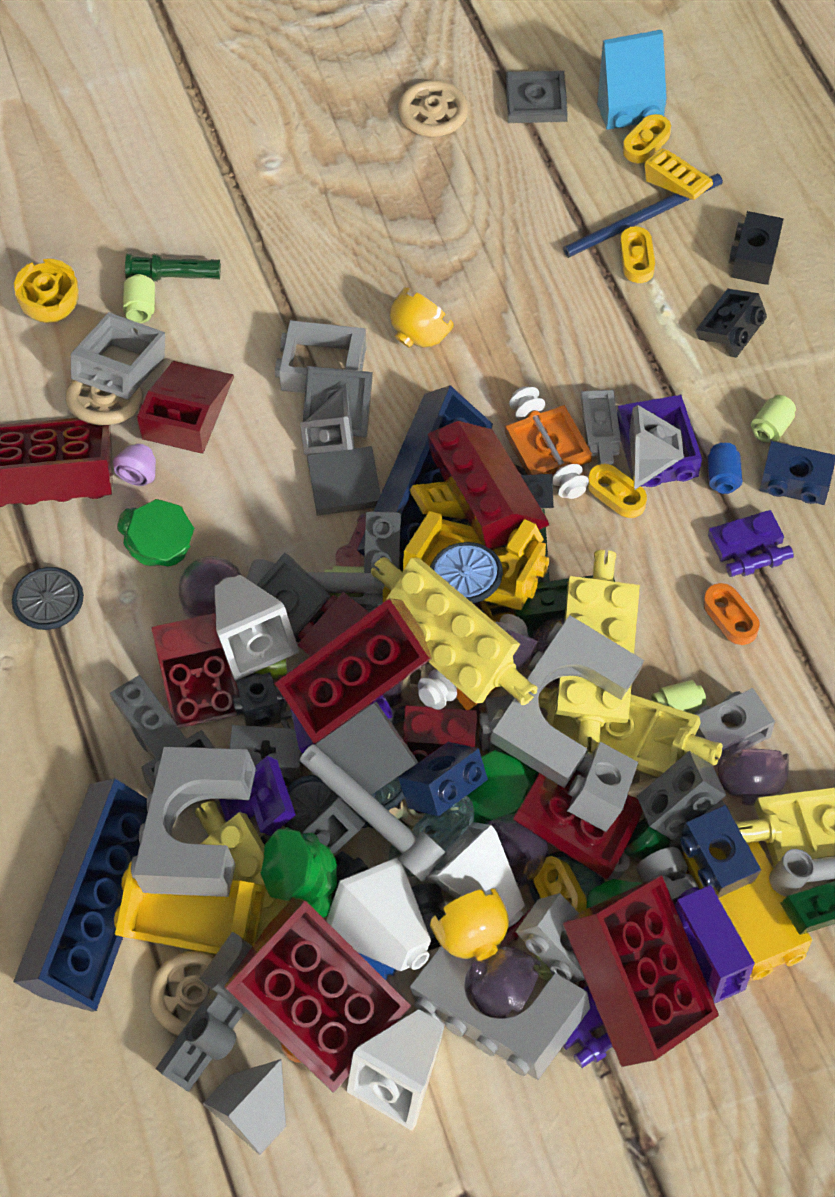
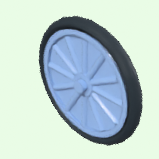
M460 542L444 548L434 557L430 568L473 604L490 597L499 587L503 576L502 564L494 551L487 546L473 542Z

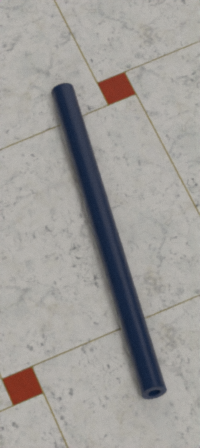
M716 173L709 177L713 180V185L703 193L723 184L720 174ZM677 193L672 194L564 246L563 251L566 257L570 258L622 233L629 227L645 222L690 199Z

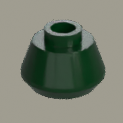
M644 818L637 823L624 851L627 856L642 861L659 850L670 848L668 846L670 838L651 828L647 819Z

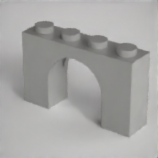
M569 615L563 625L559 622L556 623L547 638V641L551 644L545 653L538 651L529 664L528 670L531 671V674L527 680L538 688L536 694H533L531 691L529 692L534 696L533 699L526 705H521L510 694L508 698L512 702L506 712L500 709L489 725V728L493 730L491 743L563 788L566 787L583 761L587 748L556 730L545 720L538 702L540 692L548 683L557 678L577 676L589 680L622 700L639 674L644 662L640 657Z
M163 748L161 761H157L155 764L154 790L147 797L148 815L146 823L142 824L139 830L140 848L138 856H134L131 863L132 877L136 879L143 893L229 897L236 864L228 846L187 844L175 840L171 835L174 822L179 814L195 802L204 799H250L256 768L248 749Z
M441 946L410 986L415 1000V1007L431 1015L436 1013L445 1021V1026L459 1037H463L465 1034L475 1040L477 1047L487 1055L494 1056L497 1054L507 1060V1065L521 1076L529 1074L539 1080L589 1011L590 1005L587 991L555 973L527 1010L510 1018H491L475 1010L469 1003V997L473 985L498 952L485 960L478 961L476 957L470 959L454 957Z

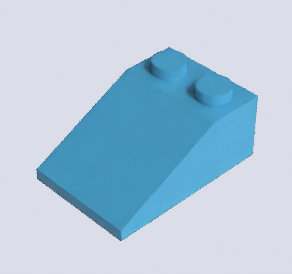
M662 30L603 40L597 105L607 130L639 124L645 117L653 114L664 116L666 79Z

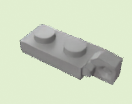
M614 390L581 391L586 444L592 452V456H597L598 465H612L614 463L613 455H619L621 443Z

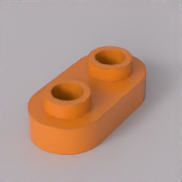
M724 583L710 586L704 598V609L732 643L746 645L753 642L757 637L760 627L757 615L732 586ZM721 602L726 606L718 607L715 603ZM736 628H744L746 632H739Z

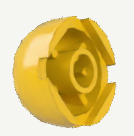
M51 258L43 259L44 263L35 266L31 262L18 272L14 280L16 300L23 312L34 320L44 323L57 322L66 318L74 310L79 299L78 281L73 269L63 261Z
M403 287L395 298L390 310L391 324L398 332L395 338L408 348L412 344L421 348L433 347L439 344L452 330L454 323L450 320L446 324L442 320L445 313L418 292L413 297L408 295L407 293L410 288Z
M490 888L491 895L485 896L482 889L463 895L443 907L446 915L439 921L436 915L431 919L430 927L442 947L454 957L463 959L476 957L478 961H482L493 956L498 951L496 946L501 943L506 935L509 916L496 889Z

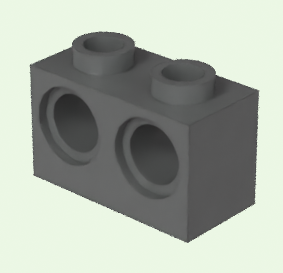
M688 751L638 794L637 798L649 826L674 840L682 833L686 822L704 815L722 800L726 793L713 765Z

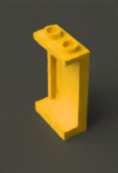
M429 511L404 550L403 571L411 558H420L430 567L434 557L450 545L460 542H473L481 545L482 543L479 540L441 531L442 514ZM538 542L525 567L521 566L518 577L513 583L507 582L504 577L509 567L502 568L503 576L499 587L485 601L521 610L527 598L534 597L538 578H544L547 573L549 557H545L546 543ZM498 547L492 550L497 556L508 553L505 547Z
M757 841L747 843L761 868V872L756 880L719 897L721 904L755 962L750 976L753 980L769 975L773 971V967L783 963L791 966L802 961L807 956L806 953L812 942L809 933L799 935L780 903L787 896L780 895L772 888L769 875L773 867ZM716 847L709 848V852L714 858L719 860L726 859L725 853L721 849ZM684 852L683 857L688 865L686 874H691L694 877L699 889L704 888L698 876V865L693 857L689 858Z
M132 862L129 863V867L122 877V890L124 892L121 906L117 908L114 916L116 936L212 954L218 953L232 931L252 946L255 944L265 897V886L252 882L232 880L229 897L143 893L136 879L132 877Z

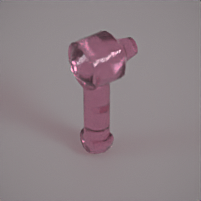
M366 513L360 514L357 518V525L349 544L337 550L336 566L361 567V554L357 551V548L366 530Z

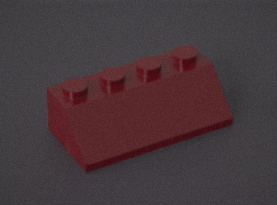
M456 421L427 434L433 461L482 545L494 550L508 544L509 536L515 529L520 527L524 519L536 524L539 530L549 526L548 519L492 429Z
M389 598L275 684L312 742L316 744L432 658L423 630L403 600Z

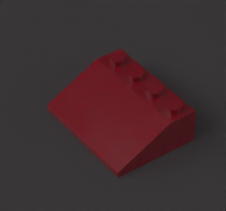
M79 418L0 424V507L16 503L33 505L39 501L50 500L66 502L73 498L83 497L99 499L106 495H112L111 425H95L84 422Z
M662 875L596 904L563 923L621 1067L659 1059L719 1016Z
M295 897L267 925L224 986L333 1093L350 1075L353 1053L357 1047L393 1026L411 1006L305 900Z

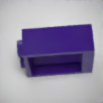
M682 395L618 405L617 417L620 439L632 480L633 470L629 431L632 409L637 405L681 430L684 454L683 459L641 487H655L661 483L672 481L684 482L699 477L702 457Z
M709 885L702 889L693 887L686 890L677 899L675 908L710 994L716 1004L746 990L755 962L712 886Z

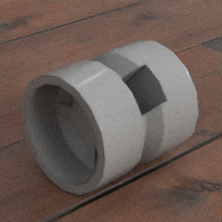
M677 847L659 850L647 856L637 865L636 870L643 883L656 876H663L675 907L677 899H679L683 892L690 888L698 887L694 877L691 874H686L688 865L680 849Z

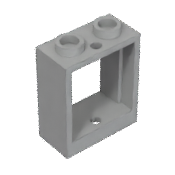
M108 312L71 353V379L129 400L165 358V332ZM113 344L138 353L140 356L130 366L102 356V354Z
M290 320L288 333H282L280 350L283 352L282 358H277L275 365V377L280 378L281 391L305 393L307 368L292 366L297 344L347 349L349 351L345 370H363L367 349L366 328Z

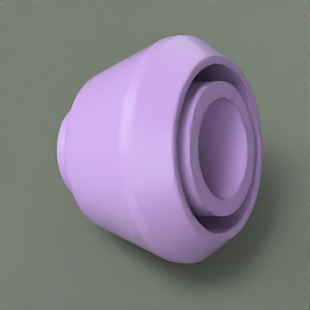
M143 444L129 445L113 459L114 471L118 477L129 484L145 486L152 483L155 479L156 458L152 450Z

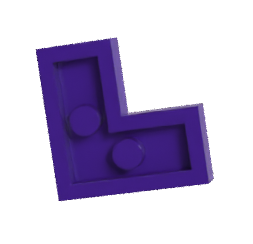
M266 756L255 766L256 770L249 800L219 799L226 822L239 812L247 814L249 819L255 815L260 832L272 836L277 829H280L296 814L278 761L270 756Z

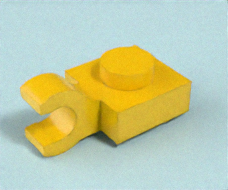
M525 519L520 527L515 529L509 536L506 547L508 553L498 556L502 568L509 567L504 576L509 583H513L516 580L521 566L525 567L538 542L544 540L536 524Z

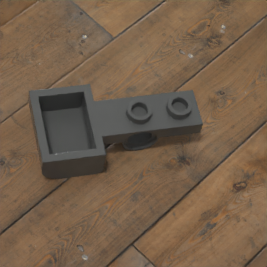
M366 512L364 573H371L372 568H376L379 571L380 569L374 564L382 557L388 558L400 570L401 513ZM363 593V597H350L369 613L383 603V594Z
M140 675L110 692L111 700L131 726L136 739L146 752L149 751L154 758L141 767L144 779L152 792L155 785V764L157 761H161L164 747L215 748L202 730L186 739Z
M233 931L199 978V980L211 988V991L155 1068L163 1076L188 1092L212 1058L220 1060L231 1051L236 1040V1033L233 1028L242 1015L246 1012L256 1019L224 988L252 948L250 943Z

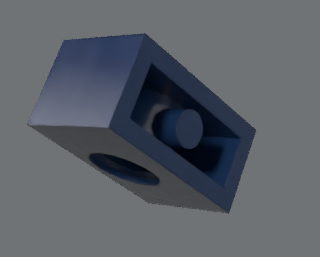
M771 441L759 491L776 497L784 496L802 500L808 504L825 505L833 475L835 455Z
M453 742L445 743L398 777L408 809L434 816H440L488 780L479 748Z
M726 805L686 822L681 833L680 842L685 854L689 858L693 857L698 865V876L704 888L711 885L719 898L756 880L761 872V868ZM716 847L721 849L725 853L726 859L719 860L714 858L710 854L709 848Z

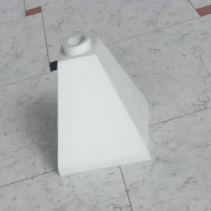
M242 575L227 577L218 585H215L216 630L235 681L299 653L286 609L281 601Z
M469 822L442 847L447 855L425 879L431 883H436L443 891L456 899L481 889L485 896L491 895L490 888L496 889L506 907L509 916L508 927H510L522 917L523 912L521 909L525 906L496 830L491 825Z
M394 858L339 882L327 922L358 953L398 971H403L409 967L416 970L426 963L429 958L427 949L431 939L403 865L398 858Z
M418 1009L357 1047L353 1053L347 1092L412 1131L417 1123L445 1026L442 1018L436 1013L431 1015Z

